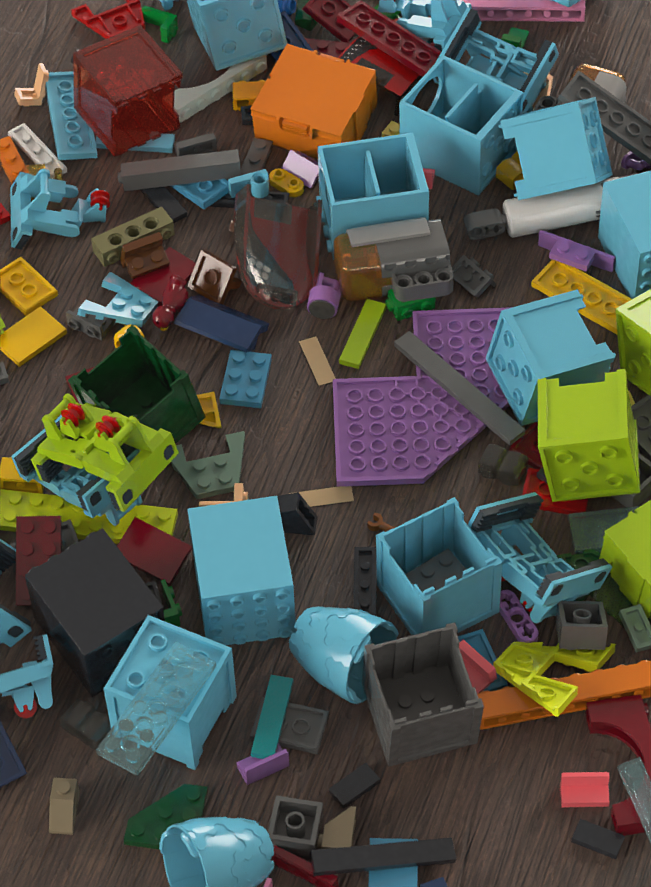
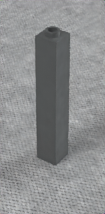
M235 149L121 163L118 181L119 184L123 183L124 191L229 179L241 176L239 151Z

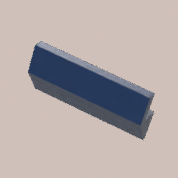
M199 295L190 297L174 322L176 325L244 352L254 350L259 334L266 332L269 327V323Z

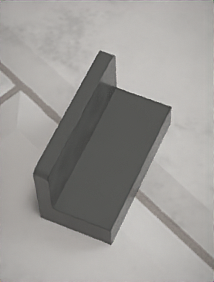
M214 133L197 136L173 144L177 156L217 152Z

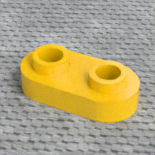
M281 168L270 172L269 182L271 186L281 192L289 193V197H299L303 194L304 183L301 179Z

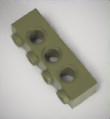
M161 206L91 238L93 252L102 265L106 267L121 259L122 245L157 232L161 233L163 240L175 235L173 220Z

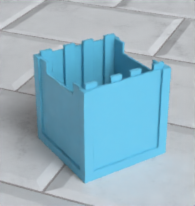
M596 97L519 114L517 117L501 120V124L498 125L499 128L503 129L505 139L515 137L524 177L523 180L514 181L517 191L514 197H517L518 201L596 184L613 175Z
M578 289L505 309L500 313L485 359L521 426L538 421V379L559 378V386L604 382L605 373H609L611 369L610 364L614 361L616 354L610 351L606 342L595 344L578 313L579 309L586 308L583 302L584 296L579 293Z
M455 497L447 500V503L430 510L415 519L376 535L377 586L411 635L444 628L446 624L454 622L459 633L499 613L503 562L498 556L493 554L490 548H487L486 551L464 521V513L460 509ZM446 549H449L467 569L463 571L462 578L457 580L454 575L445 580L444 587L435 591V588L432 586L424 590L423 593L416 584L413 587L405 575Z
M148 615L104 687L112 736L120 740L123 738L182 762L188 768L195 770L203 753L202 745L222 710L225 713L230 703L233 704L237 697L232 648Z

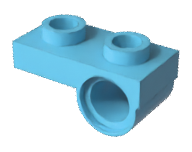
M266 169L228 179L231 198L236 197V195L242 196L252 193L256 198H265L269 194V177Z

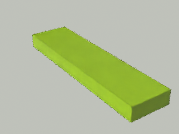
M370 299L366 300L340 356L339 364L356 369L360 368L386 310L385 303Z

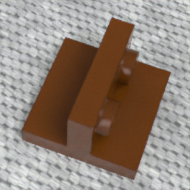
M160 232L122 245L120 262L123 268L127 267L132 279L170 265V261L162 246L163 238Z
M201 250L187 287L209 300L223 304L228 291L239 288L242 280L234 276L237 270L236 267L207 250Z

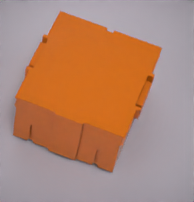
M287 44L270 73V79L267 78L250 108L255 138L273 141L275 146L287 150L300 151L318 159V146L361 140L367 129L371 113L374 112L377 106L376 70L353 64L350 60H347L345 63L343 59L323 53L318 55L317 50L313 52Z

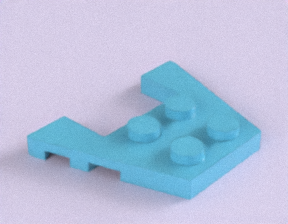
M109 272L103 279L102 287L117 292L116 296L106 307L85 300L79 307L77 315L85 317V314L96 315L95 319L103 320L105 317L116 319L115 323L132 324L142 327L157 308L158 301L114 273Z

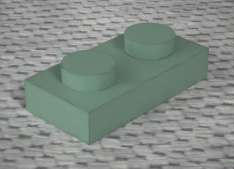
M641 604L620 610L619 617L635 652L651 649V625Z

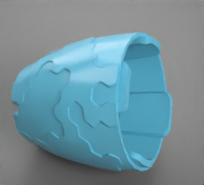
M317 606L307 608L299 616L294 626L297 631L292 633L289 639V648L296 660L319 684L343 699L358 704L366 700L362 686L364 646L372 643L377 645L397 640L399 632L393 623L381 617L371 615L366 611L353 608Z
M227 817L195 818L172 824L161 836L159 849L163 854L164 866L170 887H257L274 869V862L271 861V857L274 855L273 843L267 830L259 826L254 820Z

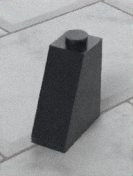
M300 493L277 496L284 533L315 535L318 516Z

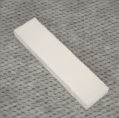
M25 123L8 131L11 139L40 170L48 169L50 171L51 179H55L67 172V167L58 160L53 152Z

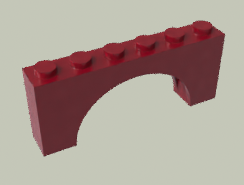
M641 694L586 702L585 716L590 734H606L624 742L637 756L643 772V781L638 790L627 800L612 805L611 819L616 833L624 836L651 832V722L649 723L647 718L649 716L647 702L643 703Z

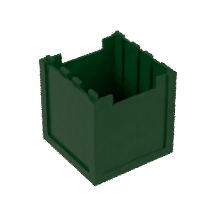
M131 325L126 330L127 332L119 338L121 345L90 372L87 373V370L84 368L76 376L73 375L68 379V382L79 404L90 403L94 404L97 408L110 410L111 413L117 412L128 418L133 416L139 423L156 431L161 428L171 432L176 444L206 416L189 375L183 369L177 368L149 343L134 325ZM123 443L120 446L123 454L124 451L130 447V445Z

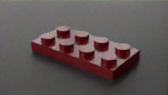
M16 516V606H31L25 574L31 568L47 562L51 556L62 553L61 516Z

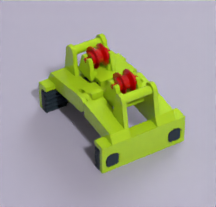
M66 393L63 396V400L51 413L42 417L47 438L38 446L37 454L31 461L39 479L50 483L59 474L64 464L80 469L85 467L87 472L110 482L106 486V490L109 491L108 494L112 498V504L115 509L125 512L179 452L171 432L161 428L156 431L139 423L133 416L128 418L117 412L111 413L110 410L97 408L94 404H79L72 395ZM60 415H62V418L60 419V430H59L58 427H57V425H56V423H55V420H56ZM123 443L141 450L130 463H128L120 448Z

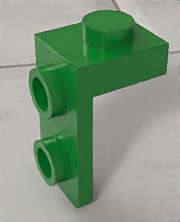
M144 5L142 8L144 22L161 26V41L169 43L172 37H175L178 30L177 15Z
M512 27L509 34L503 33L501 40L516 48L523 49L529 36V31Z
M393 289L388 290L386 306L389 311L393 312L397 321L412 317L413 311L434 310L435 297L401 302L395 298Z
M164 579L160 581L161 589L169 608L164 610L165 622L178 627L180 626L179 617L182 616L179 603H174V590L172 586H167Z

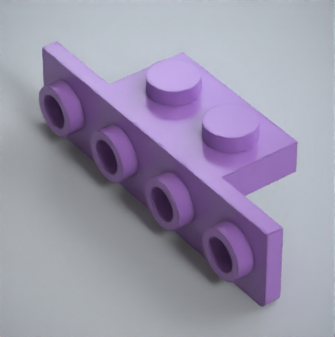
M540 230L538 245L551 250L549 253L550 259L586 272L590 265L613 272L616 256Z

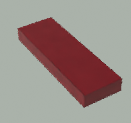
M274 845V855L271 857L274 865L317 887H338V876L334 874L314 876L312 863Z

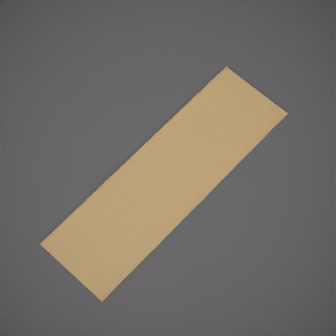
M317 337L299 341L318 385L333 382V379L336 378Z
M351 486L299 492L310 507L354 501Z

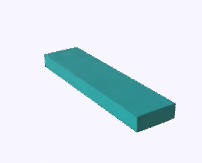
M276 675L270 676L251 750V757L264 759L276 753L294 683L293 678Z

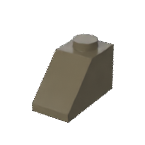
M53 777L50 795L49 833L73 835L80 795L77 779Z
M351 806L325 824L324 833L319 834L318 848L330 849L353 846L356 807Z

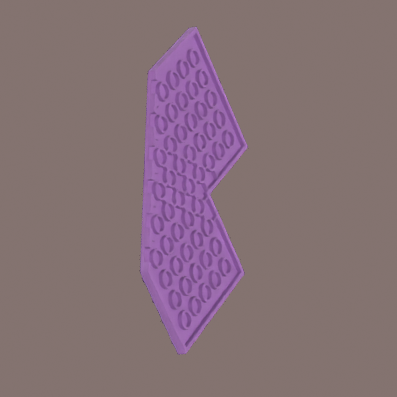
M509 308L413 311L414 335L499 408L505 411L510 405L485 358L502 310ZM416 366V376L333 379L337 487L422 484L487 426L418 366Z

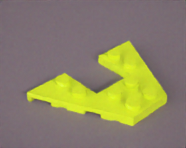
M513 642L495 660L493 666L497 674L558 717L578 695V686L541 675L554 661L563 663L566 666L581 668L587 672L600 669L614 654L615 644L611 643L605 650L594 651L588 649H560L559 642L557 646H543V642Z

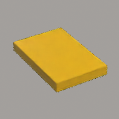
M22 257L0 269V292L25 316L58 296V291Z
M40 306L0 335V350L20 367L66 335L67 329Z

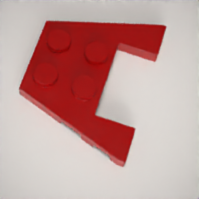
M125 0L127 3L97 15L91 12L87 4L71 9V14L75 19L111 43L145 30L140 0Z

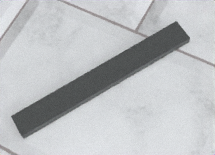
M408 331L394 341V347L509 446L525 435V429L412 332Z

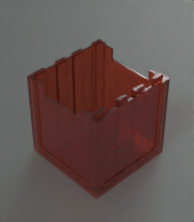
M141 25L73 53L74 109L114 157L128 152V149L135 146L140 147L146 144V141L156 140L161 137V134L169 131L174 132L180 128L179 115L174 110L175 84L178 88L180 87L182 72Z

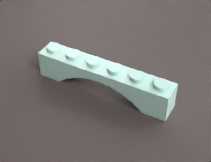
M266 55L232 65L223 75L207 84L173 91L163 98L164 112L178 124L189 119L195 113L233 91V82H248L251 78L266 70Z

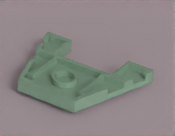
M244 431L226 435L229 453L188 462L185 459L182 444L176 445L179 453L171 461L172 467L180 474L183 482L196 499L234 492V483H240L245 443Z

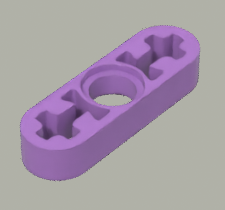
M502 590L499 612L518 642H537L538 629L515 593L510 590ZM503 599L510 601L511 609H509L507 602H502ZM518 614L523 617V620L521 622H514L511 620V616ZM524 627H525L526 633H527L528 635H532L531 638H529L528 636H524V629H523Z

